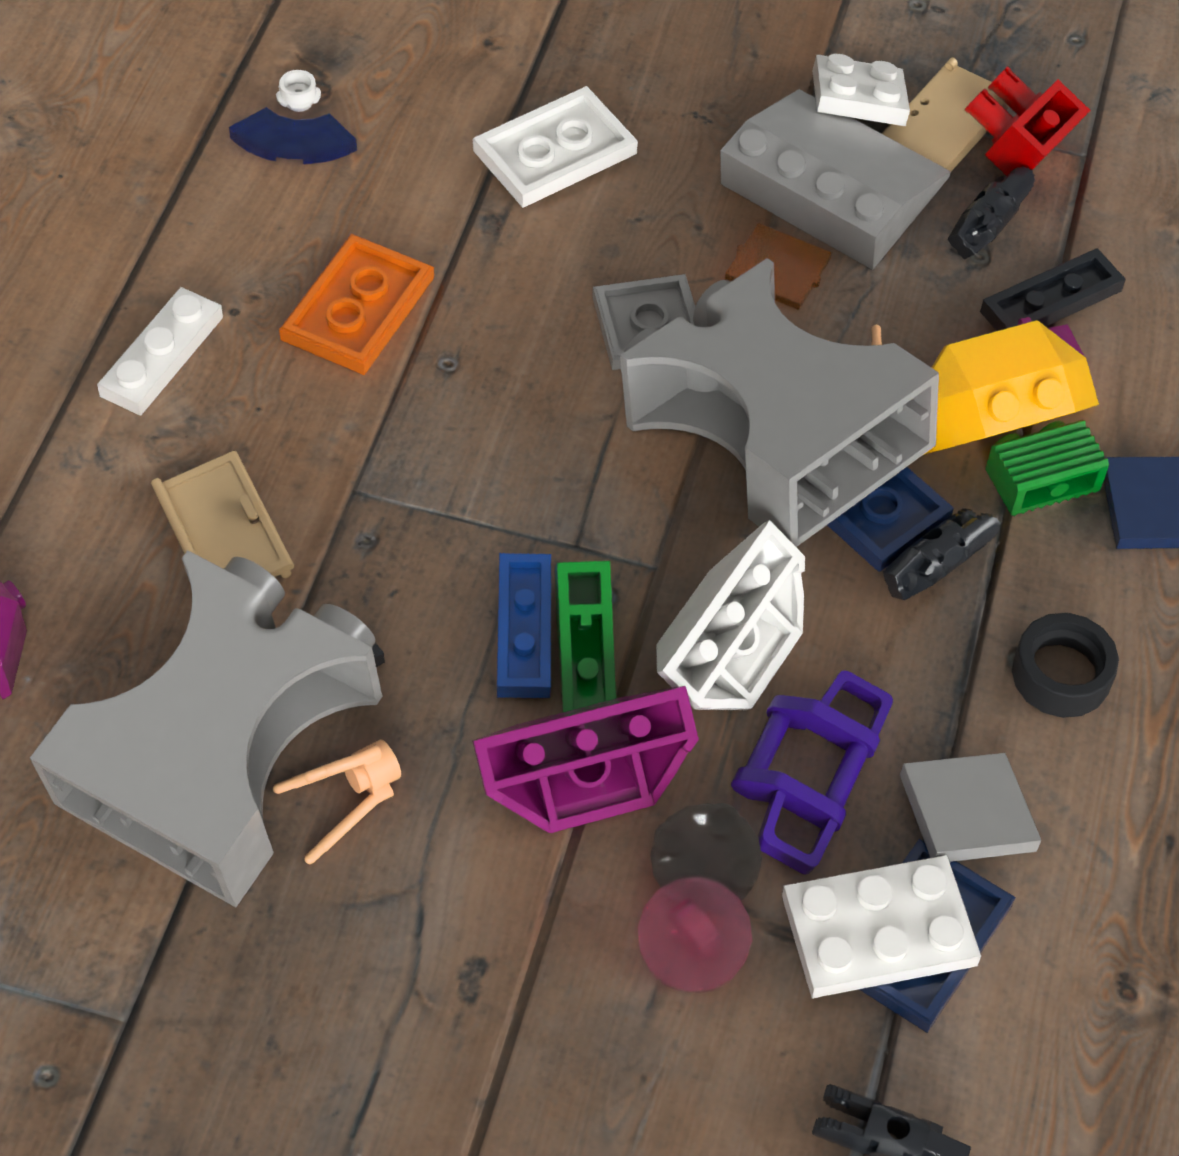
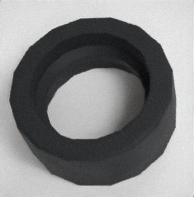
M1068 612L1047 614L1033 621L1021 635L1013 661L1012 675L1015 687L1026 702L1041 712L1062 718L1083 716L1097 709L1108 696L1117 674L1119 656L1115 642L1103 627L1089 618ZM1062 645L1074 648L1085 655L1092 663L1096 671L1095 677L1092 681L1080 685H1067L1056 682L1043 674L1034 660L1035 653L1045 646Z

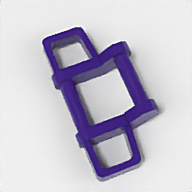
M841 671L820 701L786 695H776L773 697L766 712L769 719L746 766L738 768L731 782L733 790L747 799L769 802L756 840L760 851L804 875L811 873L819 864L833 833L840 830L846 817L845 803L866 758L873 757L879 745V733L893 703V698L889 693L849 671ZM838 691H847L874 708L875 712L868 728L829 706ZM788 728L808 729L846 750L825 796L785 773L768 770ZM782 807L821 828L809 854L787 844L775 835L774 830Z

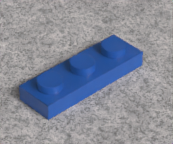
M499 553L497 698H550L551 554Z

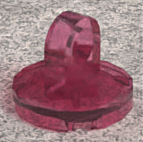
M702 877L677 879L658 889L644 906L638 925L640 954L650 973L667 987L689 993L712 992L731 982L745 965L752 942L750 917L739 897L723 884Z

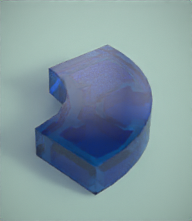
M266 107L229 127L230 139L237 145L256 156L271 161H276L277 157L303 159V164H314L335 160L357 151L356 138L330 113L314 119L295 120L279 116Z

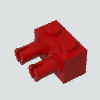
M1009 66L988 86V89L992 90L1016 113L1014 117L985 88L964 109L966 113H969L994 137L991 140L994 145L985 153V156L1006 176L1017 167L1024 166L1034 170L1091 111L1059 79L1043 94L1041 92L1035 94Z

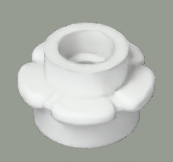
M292 70L280 78L279 91L276 93V98L282 106L288 107L292 111L302 112L308 110L312 104L319 101L321 90L316 87L315 78L311 73L304 70Z

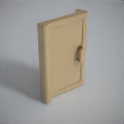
M951 57L909 103L910 112L906 126L890 124L881 134L944 167L951 173L987 132L969 113L964 111L969 103L985 88L1004 109L1007 110L1009 106L992 90L988 89V86L992 83L991 81L959 67L957 60Z
M237 451L229 452L164 482H161L159 478L152 480V487L184 554L190 551L223 569L233 557H242L258 564L274 577L281 575L282 578H288L291 575V569L294 568V564ZM254 520H259L258 523L251 524Z

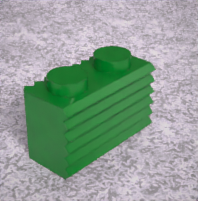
M1085 420L1065 424L1063 421H1055L1049 423L1037 433L1022 437L1019 434L1013 433L1000 438L991 447L985 470L1009 513L1015 517L1018 513L1024 514L1028 510L1034 511L1038 507L1042 509L1044 506H1051L1055 502L1060 504L1062 501H1069L1073 497L1079 498L1081 495L1087 496L1091 492H1098L1102 487L1109 462L1108 458L1104 457V452L1100 450L1099 443L1095 442L1094 435H1091L1090 428L1086 427Z

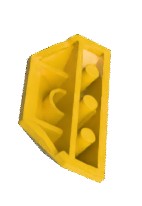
M1038 320L944 346L931 367L939 372L936 446L925 454L984 439L1099 405L1086 357Z

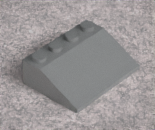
M800 89L749 118L720 150L721 185L872 270L950 177L949 170L851 117L817 112L816 98Z

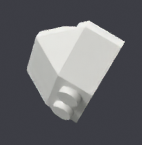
M770 520L759 526L709 570L656 644L657 673L672 688L686 686L690 705L693 709H752L803 634L804 591L801 573L805 572V556Z

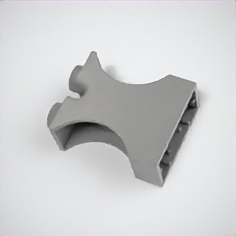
M768 258L733 281L720 280L711 285L697 302L693 315L694 325L683 317H677L660 329L655 327L647 328L639 332L629 342L624 352L620 354L627 427L632 431L647 429L686 431L711 439L725 447L741 462L746 470L748 519L757 526H761L764 522L770 520L795 547L799 546L936 446L939 372L895 343L870 346L841 344L816 337L798 328L781 313L775 304L774 262Z
M187 551L182 557V561L191 584L192 608L186 632L173 655L153 676L125 693L102 701L70 704L31 755L30 760L56 806L236 908L274 854L263 821V797L268 776L280 753L297 734L317 720L344 709L377 705L383 697L372 650L375 644V637L360 619L332 604H323L314 616L295 608L286 621L276 628L272 613L284 598L285 591L273 575L246 558L233 557L223 569Z

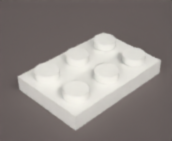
M585 86L474 137L473 151L524 208L636 155L638 141L598 97Z
M947 855L785 885L783 888V902L811 998L976 967L980 961L981 954Z

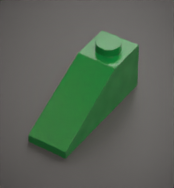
M610 561L558 562L554 568L563 713L616 699Z

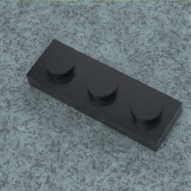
M1096 248L983 299L980 313L996 331L1017 326L1019 319L1030 317L1032 321L1038 320L1044 326H1048L1122 292L1126 278Z

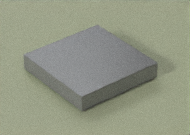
M686 274L593 287L592 298L612 370L620 369V354L624 352L629 342L639 332L651 327L660 329L677 317H683L694 325L695 304Z
M1006 753L903 764L900 778L930 858L947 855L949 862L1037 852L1042 840Z

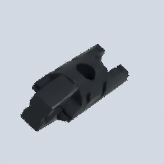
M1024 166L1017 167L1007 176H1000L995 182L988 183L961 214L948 237V241L963 259L975 255L992 242L1019 211L1020 203L1029 194L1031 188L1034 187L1035 175L1033 170Z
M962 508L957 514L955 513L907 547L883 571L891 596L907 600L936 584L995 538L1001 528V522L997 520L998 517L988 513H981V515L976 516V512H973L971 509Z
M831 1084L826 1086L823 1101L830 1108L863 1120L862 1129L845 1122H839L837 1119H831L830 1117H818L812 1130V1134L816 1137L870 1156H969L971 1146L942 1134L943 1126L924 1118L919 1119L911 1113L892 1106L882 1105L879 1101ZM890 1134H893L894 1136H896L897 1139H894L893 1137H891Z

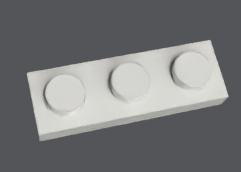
M180 287L99 381L97 386L100 397L141 416L222 320L221 305Z

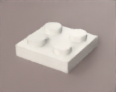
M816 54L813 66V79L817 112L906 126L910 108L903 69L897 68L895 65L885 61H875L871 64L854 61L849 56L843 54H831L829 56Z

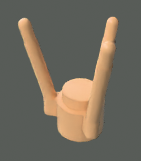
M378 740L352 753L351 756L274 784L273 792L280 794L345 772L348 782L357 793L365 790L370 793L368 797L305 855L304 859L307 864L314 863L322 854L327 852L378 803L394 795L390 783L400 779L401 770L395 754L384 740Z

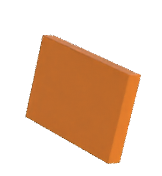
M351 234L279 329L280 340L365 375L434 279V267Z

